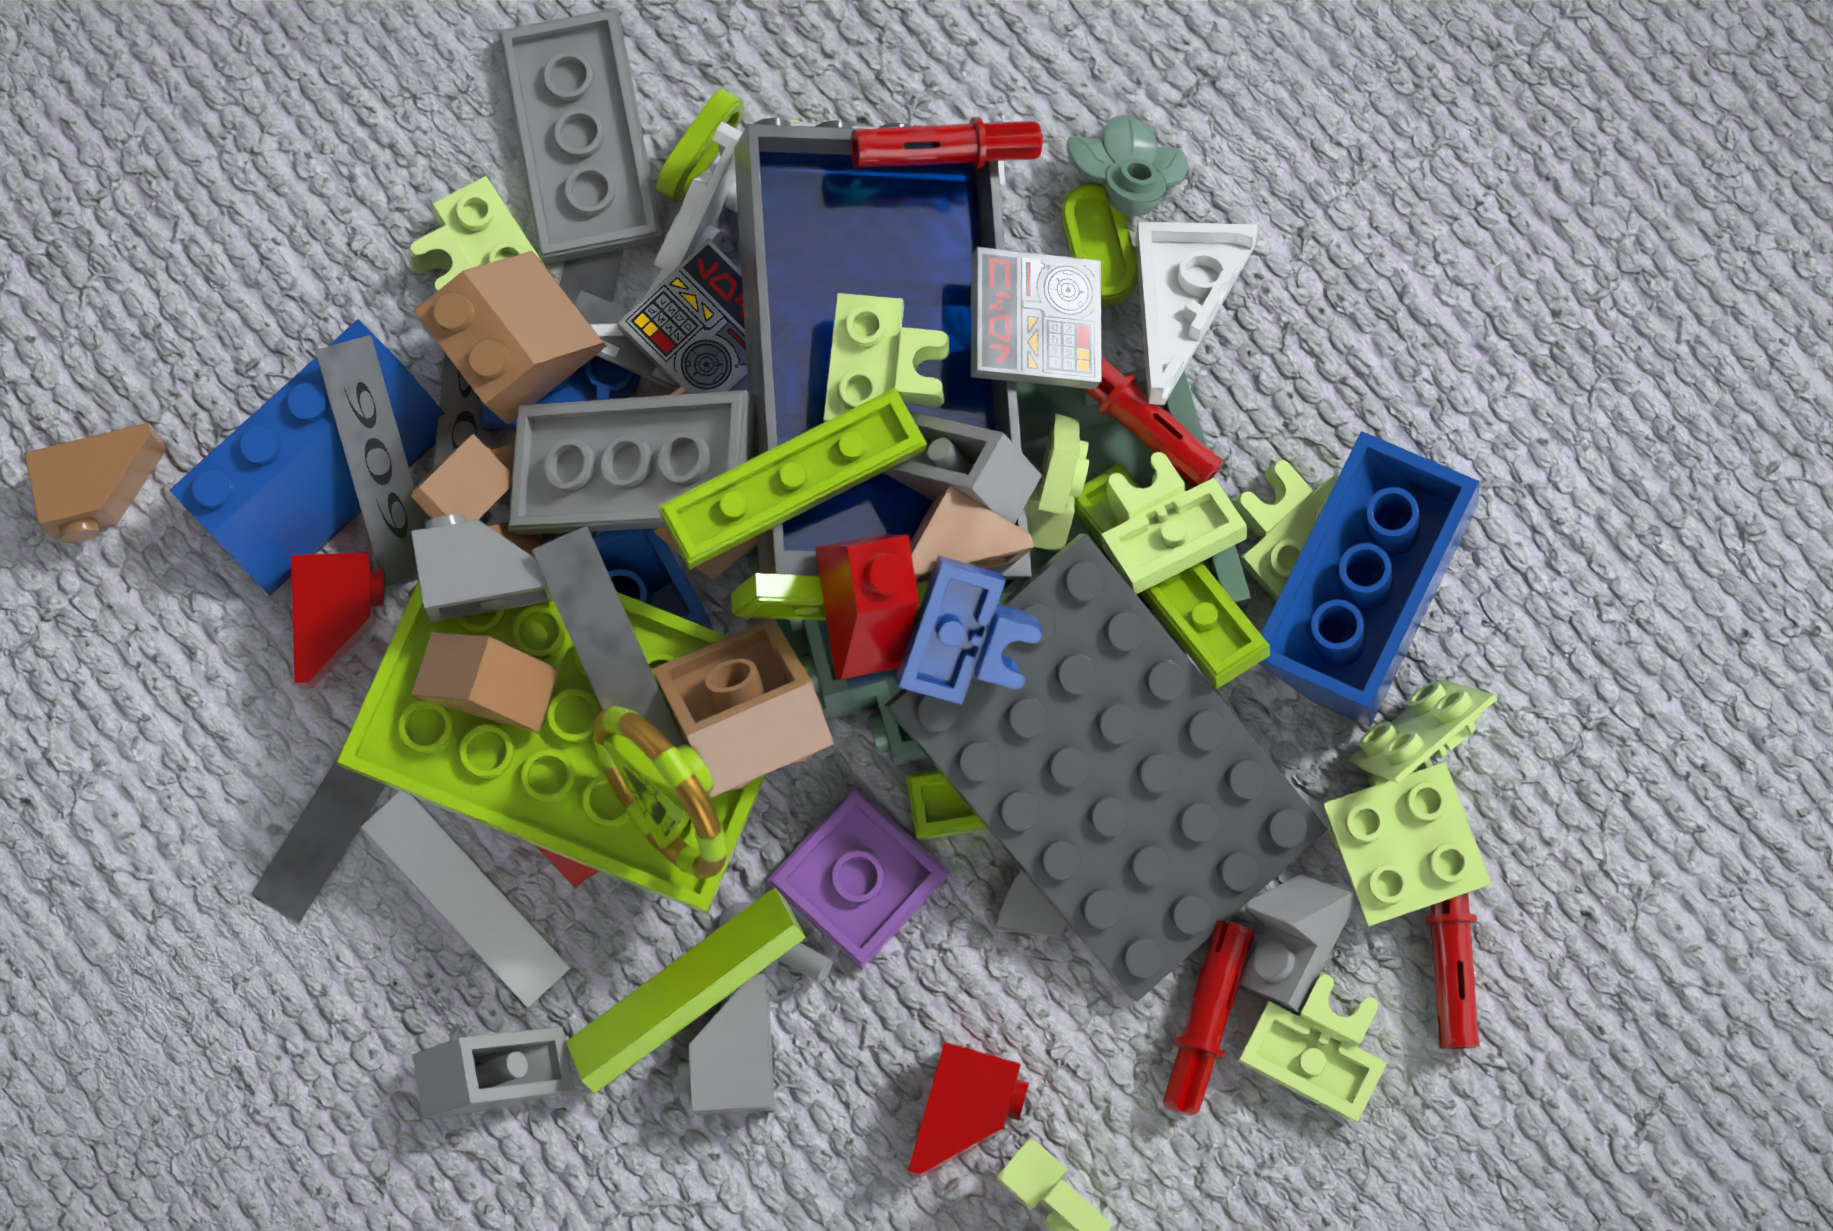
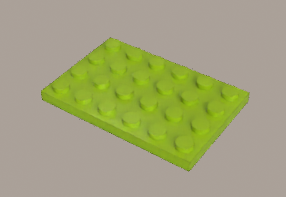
M419 580L337 760V763L342 768L707 915L766 776L765 774L753 779L743 788L728 790L712 798L709 793H706L723 826L728 850L723 869L717 875L710 878L699 879L682 872L643 836L625 812V808L615 794L599 763L593 735L595 721L603 710L555 602H545L431 623L423 606ZM617 592L654 678L653 668L728 637ZM431 633L490 636L559 669V675L540 734L413 698L411 693ZM803 666V668L805 669V671H806V673H807V672H808V668ZM689 819L679 837L691 847L699 849L696 831L691 819Z

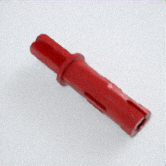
M972 117L969 124L853 129L850 137L851 160L854 167L971 163L973 168L981 169L984 167L985 162L1036 159L1041 156L1043 134L1039 123L1035 121L983 123L980 117ZM931 142L932 144L930 148L904 149L905 143Z
M1101 356V383L1095 389L1082 388L1101 405L1099 413L1104 417L1111 414L1153 453L1161 452L1165 454L1177 473L1193 488L1214 478L1222 468L1224 460L1203 445L1166 410H1163L1159 405L1148 404V396L1136 385L1138 378L1133 374L1125 377Z
M1466 893L1431 905V916L1424 918V925L1430 926L1432 937L1439 1049L1445 1050L1480 1047L1471 924L1477 922V915L1470 914L1469 896Z
M1217 920L1182 1037L1175 1036L1173 1044L1179 1048L1163 1098V1105L1173 1112L1186 1116L1197 1115L1200 1112L1215 1059H1223L1225 1052L1219 1049L1230 1010L1233 1007L1245 960L1255 936V932L1245 926L1232 922L1228 924L1221 920Z

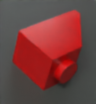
M909 535L870 536L816 546V558L836 679H845L899 668L919 604Z
M369 552L291 555L294 682L300 689L314 688L375 623L374 607L386 606L384 568L373 569V560Z
M944 1042L908 1173L922 1178L1002 1133L1006 1117L1019 1121L1029 1087V1082L1017 1079L1021 1064Z

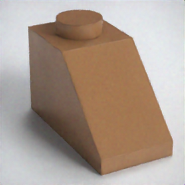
M147 422L25 452L24 455L38 524L53 538H61L63 542L67 543L93 539L100 534L99 529L117 525L166 451L164 439Z

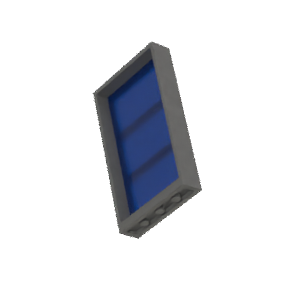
M766 118L758 120L753 124H747L734 147L748 389L751 394L756 396L753 458L824 423L838 293L901 298L904 303L902 327L939 330L949 336V354L946 359L926 360L916 368V372L921 376L936 378L941 381L944 403L938 407L906 405L908 411L1003 432L1021 451L1016 382L971 377V254L977 247L1005 250L998 161L985 162L984 167L981 169L973 168L971 163L854 167L850 152L851 132L853 129L866 128H853L849 122L839 120L822 122L816 126H791L789 121L781 118ZM890 123L882 125L878 128L904 127L911 125L905 123ZM931 142L905 143L904 149L930 148L932 144ZM882 472L757 535L760 574L819 576L816 546L880 535H909V541H911L933 501ZM1025 505L1014 525L1028 533ZM1030 551L1014 564L988 569L1001 573L1006 580L1002 593L1014 592L1032 576Z

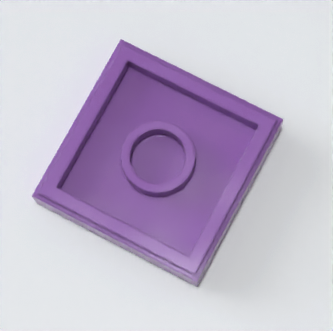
M854 786L771 875L767 883L772 888L775 887L790 905L863 970L950 874L948 870Z

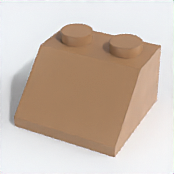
M533 251L463 270L413 310L484 405L507 425L517 418L519 405H534L607 347Z
M775 619L763 621L652 669L684 744L692 748L700 756L712 776L714 787L708 792L711 798L728 790L743 788L753 779L788 764L803 762L814 753L834 745L813 683Z

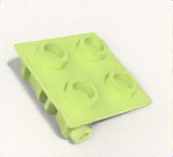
M1443 679L1439 682H1429L1409 697L1407 701L1409 707L1392 722L1380 723L1365 733L1359 741L1361 748L1347 759V762L1354 767L1373 773L1367 779L1371 787L1390 780L1399 783L1409 774L1419 771L1418 766L1421 769L1433 766L1429 758L1432 754L1442 759L1447 755L1446 749L1452 750L1467 736L1472 734L1476 730L1474 723L1481 717V713L1493 704L1497 698L1494 694Z
M1446 762L1411 773L1399 783L1390 780L1323 803L1330 825L1326 826L1330 843L1335 851L1340 850L1368 927L1492 884Z

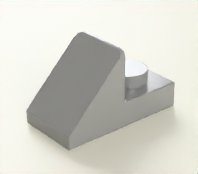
M1301 873L1250 900L1245 905V909L1262 921L1266 928L1240 977L1239 985L1249 993L1300 1013L1357 901V896L1353 892Z

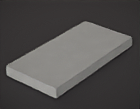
M618 7L498 30L537 246L543 264L548 265L664 242Z
M746 390L519 405L517 409L508 530L518 535L571 533L585 526L588 527L590 532L667 528L658 512L659 505L752 459L756 396Z

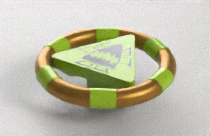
M612 706L602 711L594 724L593 741L599 763L615 794L625 808V812L643 836L682 872L699 879H706L717 875L723 869L728 850L723 826L706 794L713 789L714 782L703 760L692 748L685 744L678 748L673 746L652 724L635 711L619 706ZM689 819H691L694 825L699 849L691 847L679 837Z

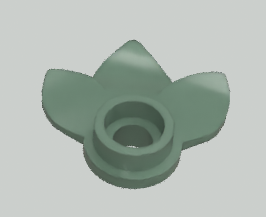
M1129 115L1115 116L1110 119L1104 129L1103 139L1070 136L1066 144L1068 156L1079 174L1091 181L1104 185L1109 204L1117 211L1130 216L1148 214L1153 207L1162 201L1167 188L1179 185L1184 181L1188 171V162L1182 150L1173 147H1158L1155 135L1149 126Z

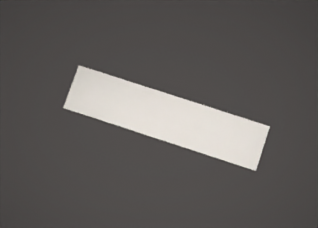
M399 791L361 826L527 1008L570 969V966L412 795Z

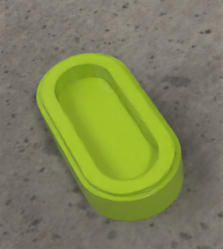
M724 88L719 89L712 95L664 163L656 182V190L674 202L685 199L693 179L697 178L701 173L707 172L720 153L718 143L712 139L721 122L735 129L737 128L744 112L742 99Z
M1099 183L1079 185L1068 193L1064 199L1061 211V225L1069 256L1101 261V306L1117 305L1131 296L1138 280L1137 258L1126 216L1109 204L1104 185Z

